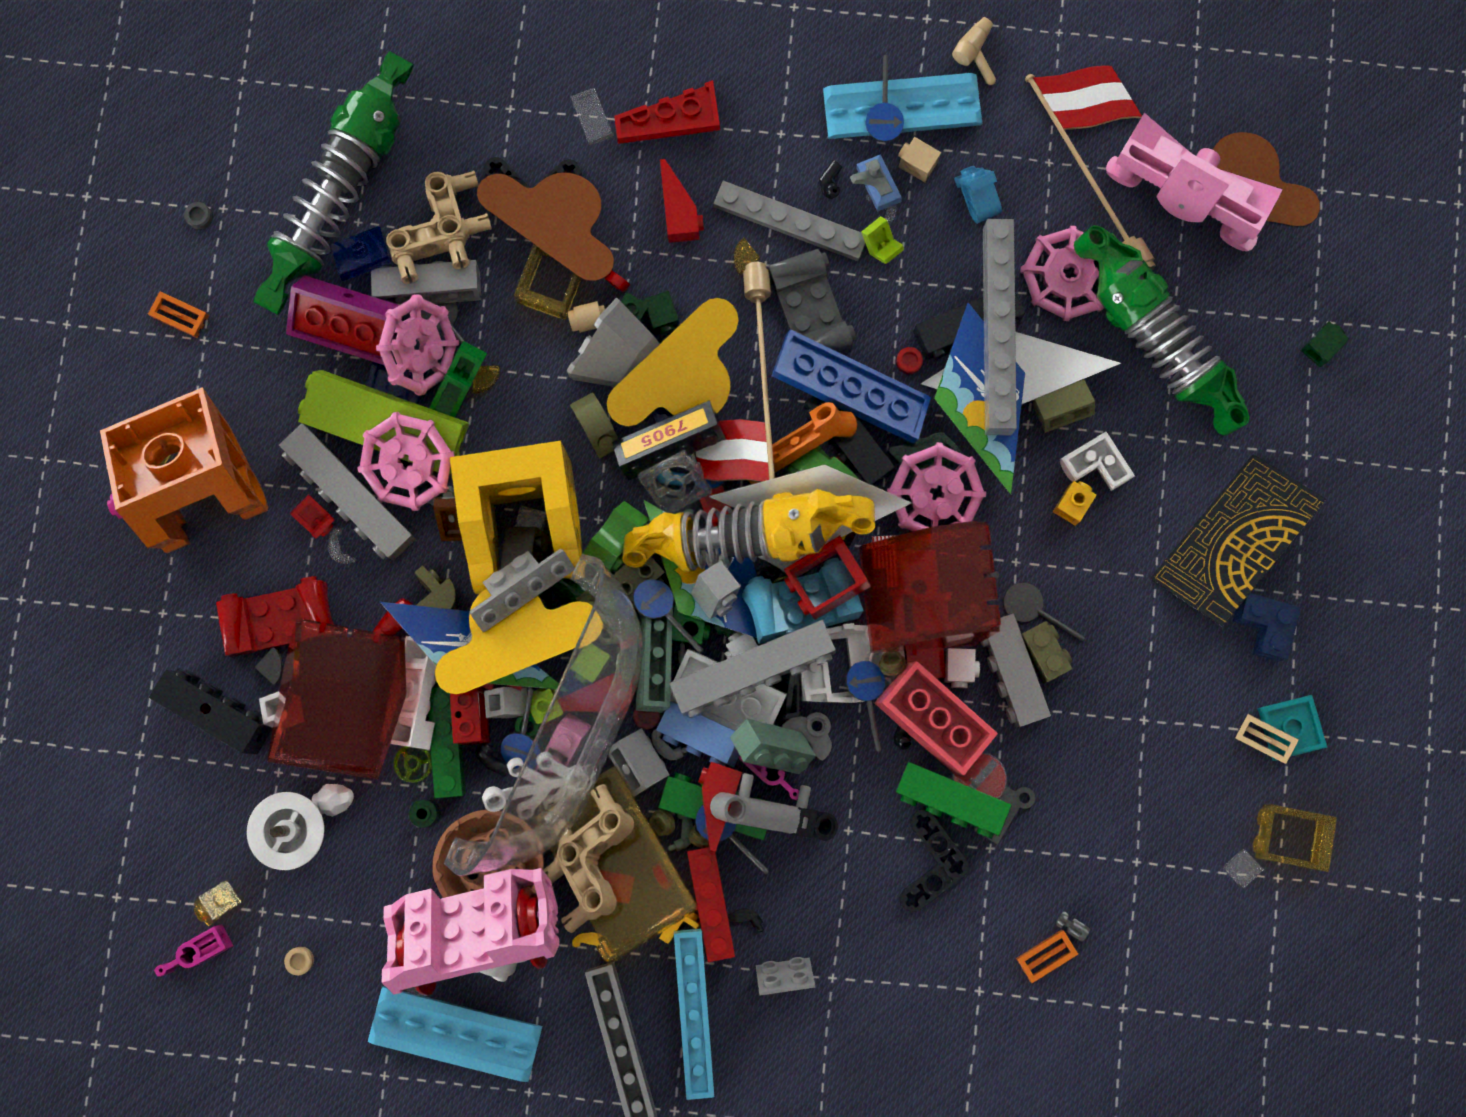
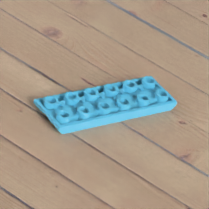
M964 73L888 80V103L895 105L903 114L904 126L902 132L982 125L976 74ZM883 81L831 85L823 88L828 139L869 136L870 134L865 124L866 116L873 106L882 103Z
M382 986L368 1042L521 1082H529L543 1026L405 991L393 995L385 986Z

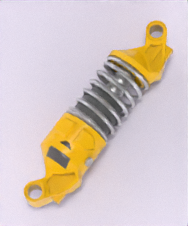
M816 489L812 493L792 495L790 492L778 493L772 499L762 500L759 506L753 502L747 508L738 504L734 511L728 506H725L721 513L717 509L712 508L708 515L703 510H699L695 516L688 511L676 514L663 512L648 525L634 527L632 531L625 535L622 559L627 566L637 568L645 565L646 561L654 553H657L674 562L684 572L695 571L698 566L704 569L706 566V550L708 551L711 565L719 562L718 548L721 549L723 561L728 566L732 561V557H736L737 561L741 564L744 558H750L755 562L757 556H763L766 560L770 558L780 559L782 562L795 561L801 555L820 553L826 541L842 525L851 528L857 534L872 532L875 529V504L870 498L852 495L836 496L830 492ZM713 513L716 514L719 520L718 526L715 527L712 525ZM700 515L706 521V528L701 529L699 526Z

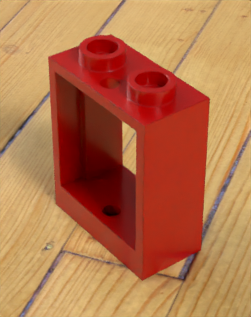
M840 535L826 543L820 553L808 554L784 569L788 576L784 579L791 593L798 592L801 600L797 602L805 616L811 614L814 620L871 587ZM838 553L855 584L814 607L797 577Z
M478 687L465 693H450L454 744L491 743L489 718H486L484 691L487 689ZM457 712H460V718L456 717Z

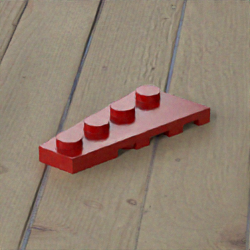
M713 80L706 82L705 86L694 90L692 87L684 90L683 94L670 99L665 97L659 99V103L648 107L643 105L614 116L618 144L720 130Z

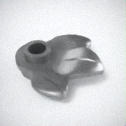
M816 712L810 714L807 718L802 716L791 718L783 724V728L802 732L818 759L823 761L829 755L832 748V742L828 735L831 724L826 715ZM814 721L821 722L822 729L820 731L812 729Z

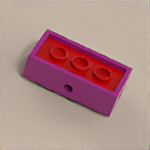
M304 275L291 286L286 334L384 365L380 352L376 351V345H379L385 325V313L388 309H394L399 305ZM393 333L392 339L396 340L397 333Z

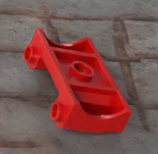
M316 576L300 579L301 583L297 584L296 588L246 599L238 597L237 593L221 596V601L216 602L225 656L235 657L272 649L273 647L277 648L337 635L329 609L327 583L317 580Z

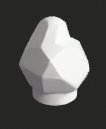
M325 784L318 793L312 796V802L317 806L320 813L332 817L347 810L354 799L352 790L339 784Z

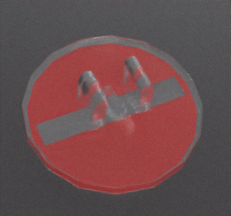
M982 753L965 775L953 774L954 781L997 799L1002 796L1007 785L1005 767L998 758L989 753Z

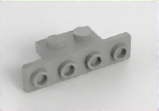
M559 549L539 564L530 552L527 551L482 582L492 596L470 610L469 613L480 629L485 632L575 570V567L563 549Z

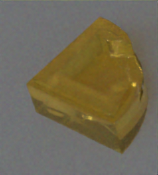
M745 238L741 239L737 244L734 252L735 269L739 275L744 272L747 264L760 260L758 254Z
M499 365L480 366L473 380L474 394L485 392L496 383L500 375L501 368Z

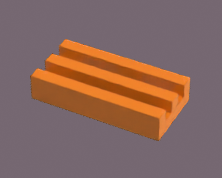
M161 291L148 313L152 318L195 338H198L200 328L204 327V320H207L209 317L206 312ZM163 300L197 315V320L163 305ZM158 309L194 325L191 329L157 313Z
M1060 930L1018 956L1016 960L1021 965L1029 981L1034 983L1077 956L1078 953L1064 930ZM1061 938L1064 941L1056 947L1049 950L1048 952L1044 953L1040 957L1036 958L1032 962L1026 964V960L1036 955L1040 951L1044 950L1048 946L1052 945L1056 941L1060 940ZM1066 947L1068 948L1069 952L1032 974L1031 969Z

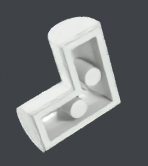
M1107 432L1102 433L1060 459L1063 471L1072 482L1097 469L1112 491L1135 477Z

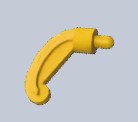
M594 932L582 933L573 939L572 945L574 947H579L581 943L599 946L601 955L604 954L605 961H610L609 953L612 952L610 943L602 934Z

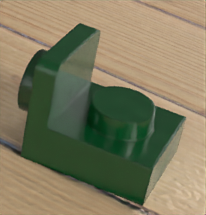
M627 292L621 300L641 322L649 308L648 304Z

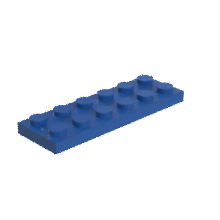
M791 329L786 334L771 375L820 400L833 403L841 410L852 412L854 416L913 444L919 439L931 400L930 396Z

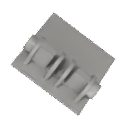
M795 957L789 961H767L761 965H756L759 995L815 988L810 958Z

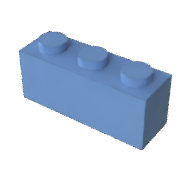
M670 701V708L665 710L656 731L664 734L662 740L677 746L678 742L687 745L685 751L698 757L704 753L711 757L709 762L723 766L727 764L734 767L740 756L730 739L735 731L702 715L690 718L689 714L683 716L678 704Z

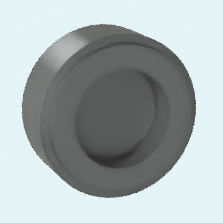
M194 202L185 209L184 218L192 228L202 230L211 224L213 214L204 203Z

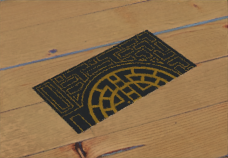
M1253 454L1151 576V579L1220 626H1223L1326 501V498Z

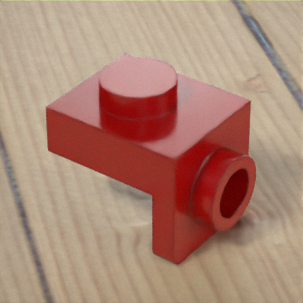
M309 494L290 512V515L307 529L315 539L320 535L324 537L334 526L332 524L334 521L332 515Z

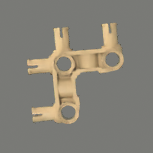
M474 170L453 177L442 172L429 174L425 180V187L432 212H435L433 219L430 222L413 227L411 225L404 226L388 234L386 243L390 250L392 261L398 265L401 281L404 284H410L408 274H410L412 282L418 280V274L416 273L413 261L449 251L454 269H461L460 259L463 267L466 268L470 264L464 247L466 240H468L467 238H470L469 235L492 229L487 213L464 220V217L461 218L455 198L457 192L479 186Z
M605 784L595 787L596 790L593 789L590 792L600 809V813L574 834L565 817H558L555 819V822L549 824L559 844L555 861L548 865L544 872L551 880V883L565 874L579 902V906L561 919L562 924H565V929L570 933L575 932L577 928L588 920H596L601 915L611 914L616 907L617 900L609 881L605 880L597 866L599 863L597 860L600 859L599 856L613 845L617 846L632 832L634 821L631 815L624 812L621 805L614 802ZM600 897V903H599V905L597 906V901H598V898Z

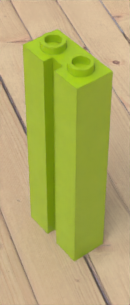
M324 370L313 371L306 380L305 388L307 393L305 399L300 402L298 407V414H300L298 422L363 445V434L366 430H371L389 418L393 412H399L401 415L429 421L431 419L435 422L434 426L449 449L454 451L455 456L460 454L459 449L461 443L464 442L469 422ZM404 426L405 433L419 436L422 431ZM392 428L380 437L387 442L396 436L395 428ZM427 436L425 440L428 443L426 445L429 450H432L433 453H439L429 436ZM374 444V449L380 451L381 448ZM405 454L404 458H401L402 460L413 463V461L409 460V455ZM435 460L433 471L439 472L441 460Z

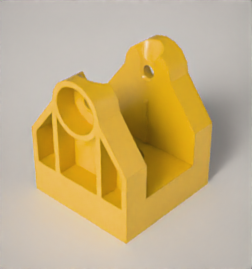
M561 441L450 457L458 524L468 563L471 584L475 594H480L484 591L486 587L482 582L488 579L494 572L499 571L498 531L494 505L544 497L554 553L559 549H563L575 567V570L564 578L580 579L585 577L580 520L572 464Z

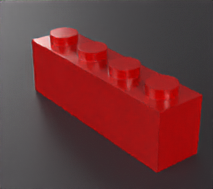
M709 847L688 850L687 854L707 961L713 962L735 957L717 855L716 853L715 855L711 854Z

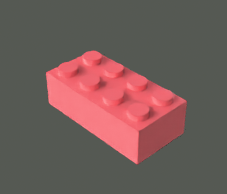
M917 661L908 662L905 670L896 676L874 703L954 775H965L998 734Z

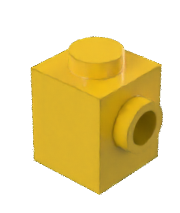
M1073 481L1064 492L1053 513L1076 526L1082 520L1096 494L1091 492L1092 488L1086 483Z

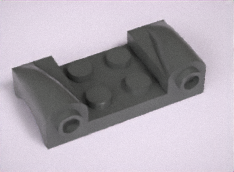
M815 249L768 265L769 276L789 330L791 329L839 353L852 351L853 340H856V334L853 326H847L846 322L842 320L826 277V268L830 267L826 253H821L819 249Z

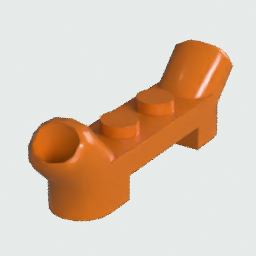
M830 402L821 404L809 412L812 418L811 421L772 444L774 474L832 437H852L857 430L856 417L852 412L839 411ZM748 480L751 485L759 483L757 481Z

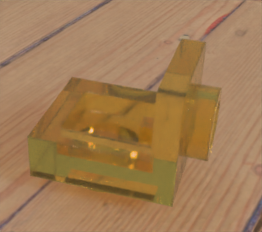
M225 880L196 899L194 902V913L201 922L205 921L210 926L216 919L240 905L241 900L229 882Z

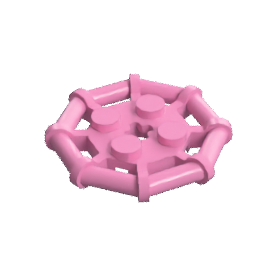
M1070 226L1068 229L1045 236L1039 235L1035 238L1036 243L1025 264L1020 269V273L1024 275L1029 289L1032 305H1037L1063 318V321H1069L1071 318L1094 311L1100 312L1104 309L1091 290L1096 279H1099V271L1094 264L1095 260L1083 259L1074 250V241L1084 233L1076 229V226ZM1061 241H1069V244L1062 249H1054L1052 244ZM1044 250L1049 255L1045 265L1035 266ZM1072 267L1074 268L1073 273L1077 276L1069 279L1065 276L1066 274L1063 272V269L1068 270ZM1035 274H1042L1043 283L1046 289L1040 292ZM1051 293L1065 300L1064 307L1045 297ZM1085 296L1090 301L1071 308L1072 300H1077L1080 297Z
M416 294L412 295L408 301L398 307L387 310L385 313V325L379 345H376V351H379L389 375L388 381L392 385L397 384L414 391L416 395L420 396L425 395L427 390L443 381L453 361L456 346H459V340H456L448 318L449 311L445 306L435 305L423 299L421 295ZM421 310L432 314L428 320L422 318ZM410 312V317L402 321V316ZM438 323L440 324L445 340H441L439 332L436 327ZM393 333H397L396 340L392 339ZM416 339L420 343L418 350L414 349V346L417 344ZM431 368L434 374L424 379L423 373ZM406 369L412 372L413 380L404 376L403 373Z
M393 412L389 418L371 430L364 432L360 466L357 468L358 472L362 473L378 497L377 500L380 503L387 502L411 508L412 511H418L421 506L441 493L448 491L449 487L447 484L451 467L450 457L455 455L454 451L449 449L434 426L435 422L431 419L426 421L401 415L399 412ZM404 426L422 431L419 436L405 433ZM395 428L396 436L387 442L380 437L387 431ZM427 436H429L439 453H433L432 450H429L426 445L428 443L425 440ZM374 444L381 448L378 463L371 464ZM405 454L409 455L410 461H413V465H409L407 468L401 463V458H404ZM439 459L441 462L437 478L433 475L435 460ZM380 469L381 476L388 482L385 488L373 470ZM428 481L433 485L418 495L417 487L420 484ZM394 487L409 490L410 497L394 494L391 491Z
M937 442L935 446L909 456L905 454L902 457L903 461L891 487L887 488L888 493L902 498L901 495H908L912 502L913 509L909 513H907L905 507L896 511L899 520L898 526L901 529L906 528L930 539L931 542H938L941 538L965 529L969 530L972 527V520L983 497H986V491L983 490L974 464L976 460L972 456L967 457L944 446L941 442ZM934 457V464L928 468L919 469L915 465ZM942 457L959 464V466L954 471L942 466ZM911 469L915 473L908 488H902ZM964 471L967 473L972 490H964V485L960 479V475ZM940 485L943 494L941 497L933 500V494L930 493V489H936ZM964 496H971L972 498L962 517L958 509ZM918 514L931 519V527L929 528L913 519ZM953 515L958 520L938 528V521L941 519H947Z

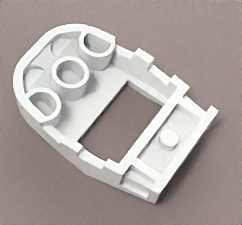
M854 623L827 628L831 640L846 638L850 668L860 661H870L879 667L881 656L888 651H897L905 658L902 641L894 640L896 632L889 627L876 624L854 625ZM816 662L806 666V671L800 673L802 701L829 703L864 702L854 698L850 692H831L828 662L817 665ZM884 674L885 687L883 692L897 675L888 676Z

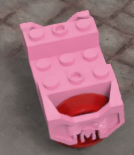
M542 868L535 870L509 869L484 875L483 889L442 899L432 889L404 895L392 905L384 906V923L388 935L387 963L382 969V984L393 995L402 993L404 989L415 987L420 994L427 996L433 993L437 981L525 960H530L538 969L544 968L548 958L554 957L559 947V938L556 935L559 933V930L555 926L558 921V906L551 880ZM534 885V886H535L536 893H537V896H536L535 893L532 891V889H530L529 887H526V886Z

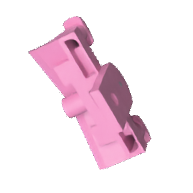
M1145 113L1119 157H1112L1106 166L1107 174L1124 186L1135 187L1144 178L1145 181H1149L1154 186L1161 188L1157 194L1158 201L1167 212L1181 220L1203 222L1207 215L1212 218H1216L1217 221H1221L1223 224L1220 230V237L1227 244L1241 251L1252 250L1256 245L1257 235L1264 226L1282 192V189L1217 168L1221 159L1219 154L1212 149L1203 148L1195 156Z

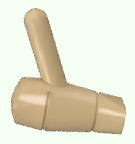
M983 17L959 40L952 56L959 64L964 66L970 65L974 60L986 83L993 85L996 82V78L981 52V48L993 23L988 18Z

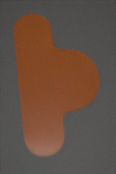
M1237 132L1223 137L1215 145L1213 150L1219 154L1221 159L1217 168L1282 189L1266 221L1293 226H1305L1317 218L1320 211L1317 195L1310 188L1285 183L1280 179L1278 155L1274 147L1266 139L1252 133Z
M556 173L546 177L535 187L526 188L505 174H493L487 176L479 184L477 197L485 209L577 276L585 280L595 281L603 279L612 270L614 264L612 252L606 245L593 237L590 232L601 211V198L597 189L587 179L573 173Z

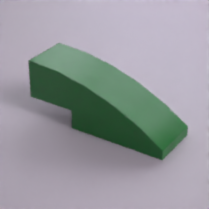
M463 341L433 399L430 409L455 417L487 353Z

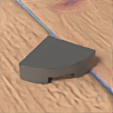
M273 647L255 668L276 686L282 678L283 663L281 654Z

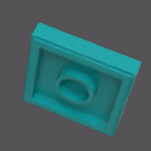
M1312 695L1258 708L1262 721L1299 739L1291 756L1327 748ZM1264 729L1265 735L1287 746L1290 745V741ZM1268 743L1269 749L1283 756L1285 755L1286 751Z

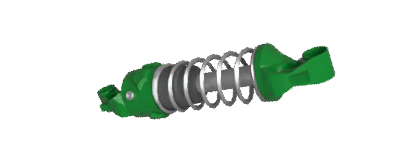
M389 51L380 67L381 74L369 81L363 89L350 91L344 104L338 105L330 119L332 126L328 134L331 139L328 144H321L324 150L321 155L322 161L321 163L318 161L311 162L312 166L317 169L319 178L323 182L321 185H318L307 178L302 179L303 184L317 193L311 203L299 196H293V200L307 208V211L301 221L288 213L283 214L286 220L298 227L292 238L279 231L273 232L274 235L271 236L267 243L273 259V271L257 290L253 303L279 315L289 297V294L286 293L287 284L298 277L320 272L324 263L316 254L322 255L331 252L328 243L322 236L337 237L340 235L338 226L332 219L345 220L350 217L347 208L342 202L354 203L359 200L355 190L356 187L368 183L366 176L368 170L378 165L377 162L380 161L383 155L388 154L395 141L394 133L400 125L401 119L393 102V89L399 84L404 85L407 82L414 66L413 63ZM341 192H351L354 198L342 197L340 194ZM335 204L345 213L343 216L330 213ZM325 221L335 230L334 233L321 230ZM316 239L326 248L325 250L312 248Z

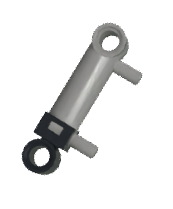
M743 774L739 795L720 792L713 797L710 804L711 813L716 819L733 824L789 833L812 839L816 838L823 841L832 839L838 830L837 820L832 814L807 809L811 791L809 786H800L796 806L750 798L754 778L751 774ZM731 803V809H730V811L728 812V807H729V804Z

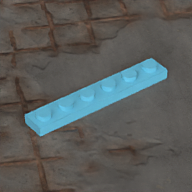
M702 930L674 931L686 1099L714 1097Z

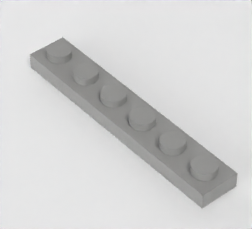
M726 181L722 182L714 201V207L855 261H859L865 246L864 238L859 231Z

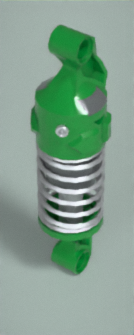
M1094 225L1087 229L1074 241V250L1083 259H1092L1099 262V286L1096 298L1106 309V316L1111 324L1125 331V334H1128V338L1135 337L1137 340L1136 348L1143 347L1145 350L1144 358L1152 356L1155 358L1151 368H1159L1170 362L1161 371L1159 378H1167L1175 374L1169 381L1167 388H1174L1172 394H1175L1174 397L1177 401L1212 406L1214 408L1213 425L1219 434L1227 436L1247 425L1249 413L1244 403L1245 400L1237 389L1235 370L1226 366L1225 362L1220 360V356H1215L1201 365L1199 360L1211 351L1212 346L1205 347L1195 355L1191 352L1203 340L1204 336H1198L1189 342L1191 333L1195 330L1196 326L1192 325L1186 328L1184 323L1188 316H1180L1177 312L1180 306H1173L1170 303L1173 297L1170 296L1169 286L1160 274H1154L1143 260L1140 250L1121 243L1113 233L1100 226Z

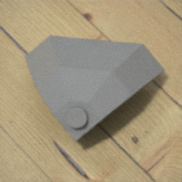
M616 298L594 323V326L597 328L593 337L590 335L586 337L578 350L580 355L569 365L567 372L572 380L615 387L660 343L629 309Z

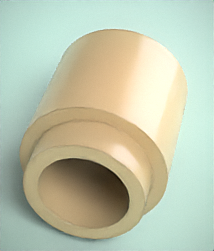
M598 301L573 307L574 310L568 311L572 331L579 330L581 333L597 329L594 323L605 310V306H599Z

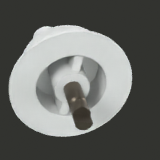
M293 792L273 794L262 800L255 807L247 825L249 847L254 856L270 868L291 870L301 867L317 854L322 845L325 831L323 817L317 806L301 794Z

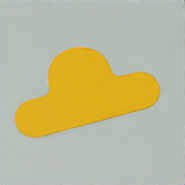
M721 298L709 299L699 306L613 388L607 400V409L611 418L620 425L633 426L642 422L658 407H663L672 415H677L707 401L711 402L714 410L718 413L725 405L730 393V378L724 364L718 357V350L737 329L739 320L734 306Z
M487 588L477 596L470 610L492 596ZM536 596L496 625L483 632L469 613L472 639L468 644L454 649L441 657L435 669L436 681L441 689L452 694L465 693L588 643L599 632L601 625L600 615L595 607L581 601L549 610L544 607L539 596Z

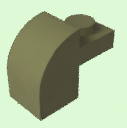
M592 392L570 404L599 459L613 452L612 442L619 440L594 393Z
M422 565L415 571L417 580L430 593L416 606L456 610L457 594L449 578L442 584H439L442 582V579L433 569L428 572Z

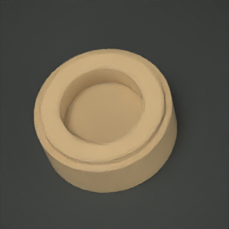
M296 947L286 954L284 964L289 973L303 975L313 967L314 956L308 948Z

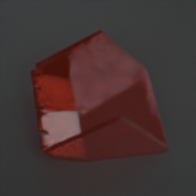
M970 521L934 526L867 543L859 547L861 569L871 586L864 590L871 653L975 646L1000 632L999 605L987 606V601L998 600L996 578H984V574L995 572L992 550L980 549V546L991 545L990 530L987 522Z
M301 618V621H296L295 627H293L285 660L268 752V762L378 780L407 695L405 642L399 641L397 636L382 633L379 635L378 642H373L375 632L355 628L352 630L351 637H347L348 627L329 623L325 624L324 632H320L321 622Z

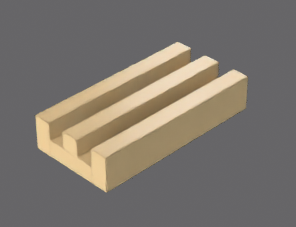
M1250 714L1245 718L1235 737L1285 764L1299 739ZM1252 722L1290 741V745L1287 746L1248 726L1249 723ZM1245 731L1286 751L1285 755L1283 756L1243 736Z

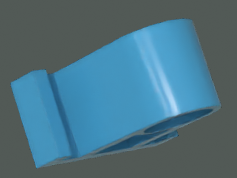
M975 166L961 170V175L955 177L954 180L957 188L961 187L969 213L974 222L978 224L1001 214L1002 207L994 182H997L994 171L985 170L983 167L976 168Z

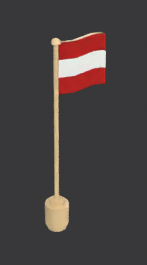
M1093 66L1055 76L1035 77L1033 74H1028L1025 81L1031 84L1125 240L1122 243L1140 250L1143 260L1152 270L1156 266L1153 262L1155 258L1143 238L1136 239L1135 236L1129 238L1065 130L1091 128L1120 119L1142 118L1141 113L1112 66Z
M762 262L747 264L743 272L745 298L756 303L765 422L743 419L720 421L726 439L717 442L713 446L696 451L697 476L705 480L717 482L737 480L763 482L775 478L761 303L770 297L771 289L769 270Z

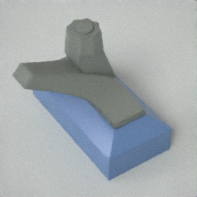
M881 154L857 164L858 173L850 176L853 184L865 185L877 212L901 202L902 197Z

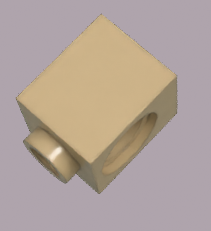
M914 137L911 143H905L899 152L898 157L901 158L899 168L925 183L937 165L941 152Z

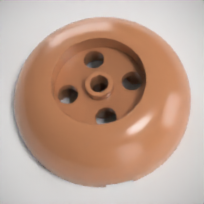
M480 810L456 820L442 834L433 857V877L443 898L483 889L484 875L509 869L535 870L542 868L544 871L543 852L535 833L521 819L503 811L490 812L488 810ZM477 827V833L471 832V829ZM480 841H484L488 845V850L485 853H480L477 850V844ZM510 850L513 852L514 858L511 862L503 860L502 855L504 851ZM489 859L493 860V863L496 865L492 870H489L486 866ZM472 867L476 868L479 872L478 877L474 880L470 879L467 874L468 870ZM534 885L526 886L532 889V891L536 894Z

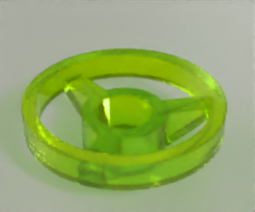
M412 747L401 748L394 758V770L398 777L411 783L425 779L432 769L430 753L426 749H421L426 753L428 759L420 760L419 757L407 753L406 749ZM401 753L405 757L403 763L406 769L405 777L400 774L397 766ZM411 758L417 761V766L413 769L408 767V761ZM429 763L427 772L421 778L409 779L411 773L417 771L421 764Z

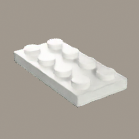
M687 649L673 681L719 662L691 649ZM763 683L756 686V691L747 696L741 697L739 693L729 697L731 702L725 705L715 707L712 704L705 707V712L701 715L735 731L746 719L773 725L787 693L772 686H766ZM671 689L670 701L677 704V701Z

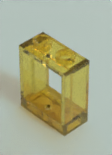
M534 244L514 293V298L518 304L566 320L582 278L573 273L562 302L530 291L529 288L542 255L551 257Z
M1263 804V809L1259 810L1257 823L1260 825L1259 835L1255 837L1253 842V851L1256 852L1255 858L1329 872L1337 817L1272 804ZM1274 813L1316 821L1310 861L1268 853Z

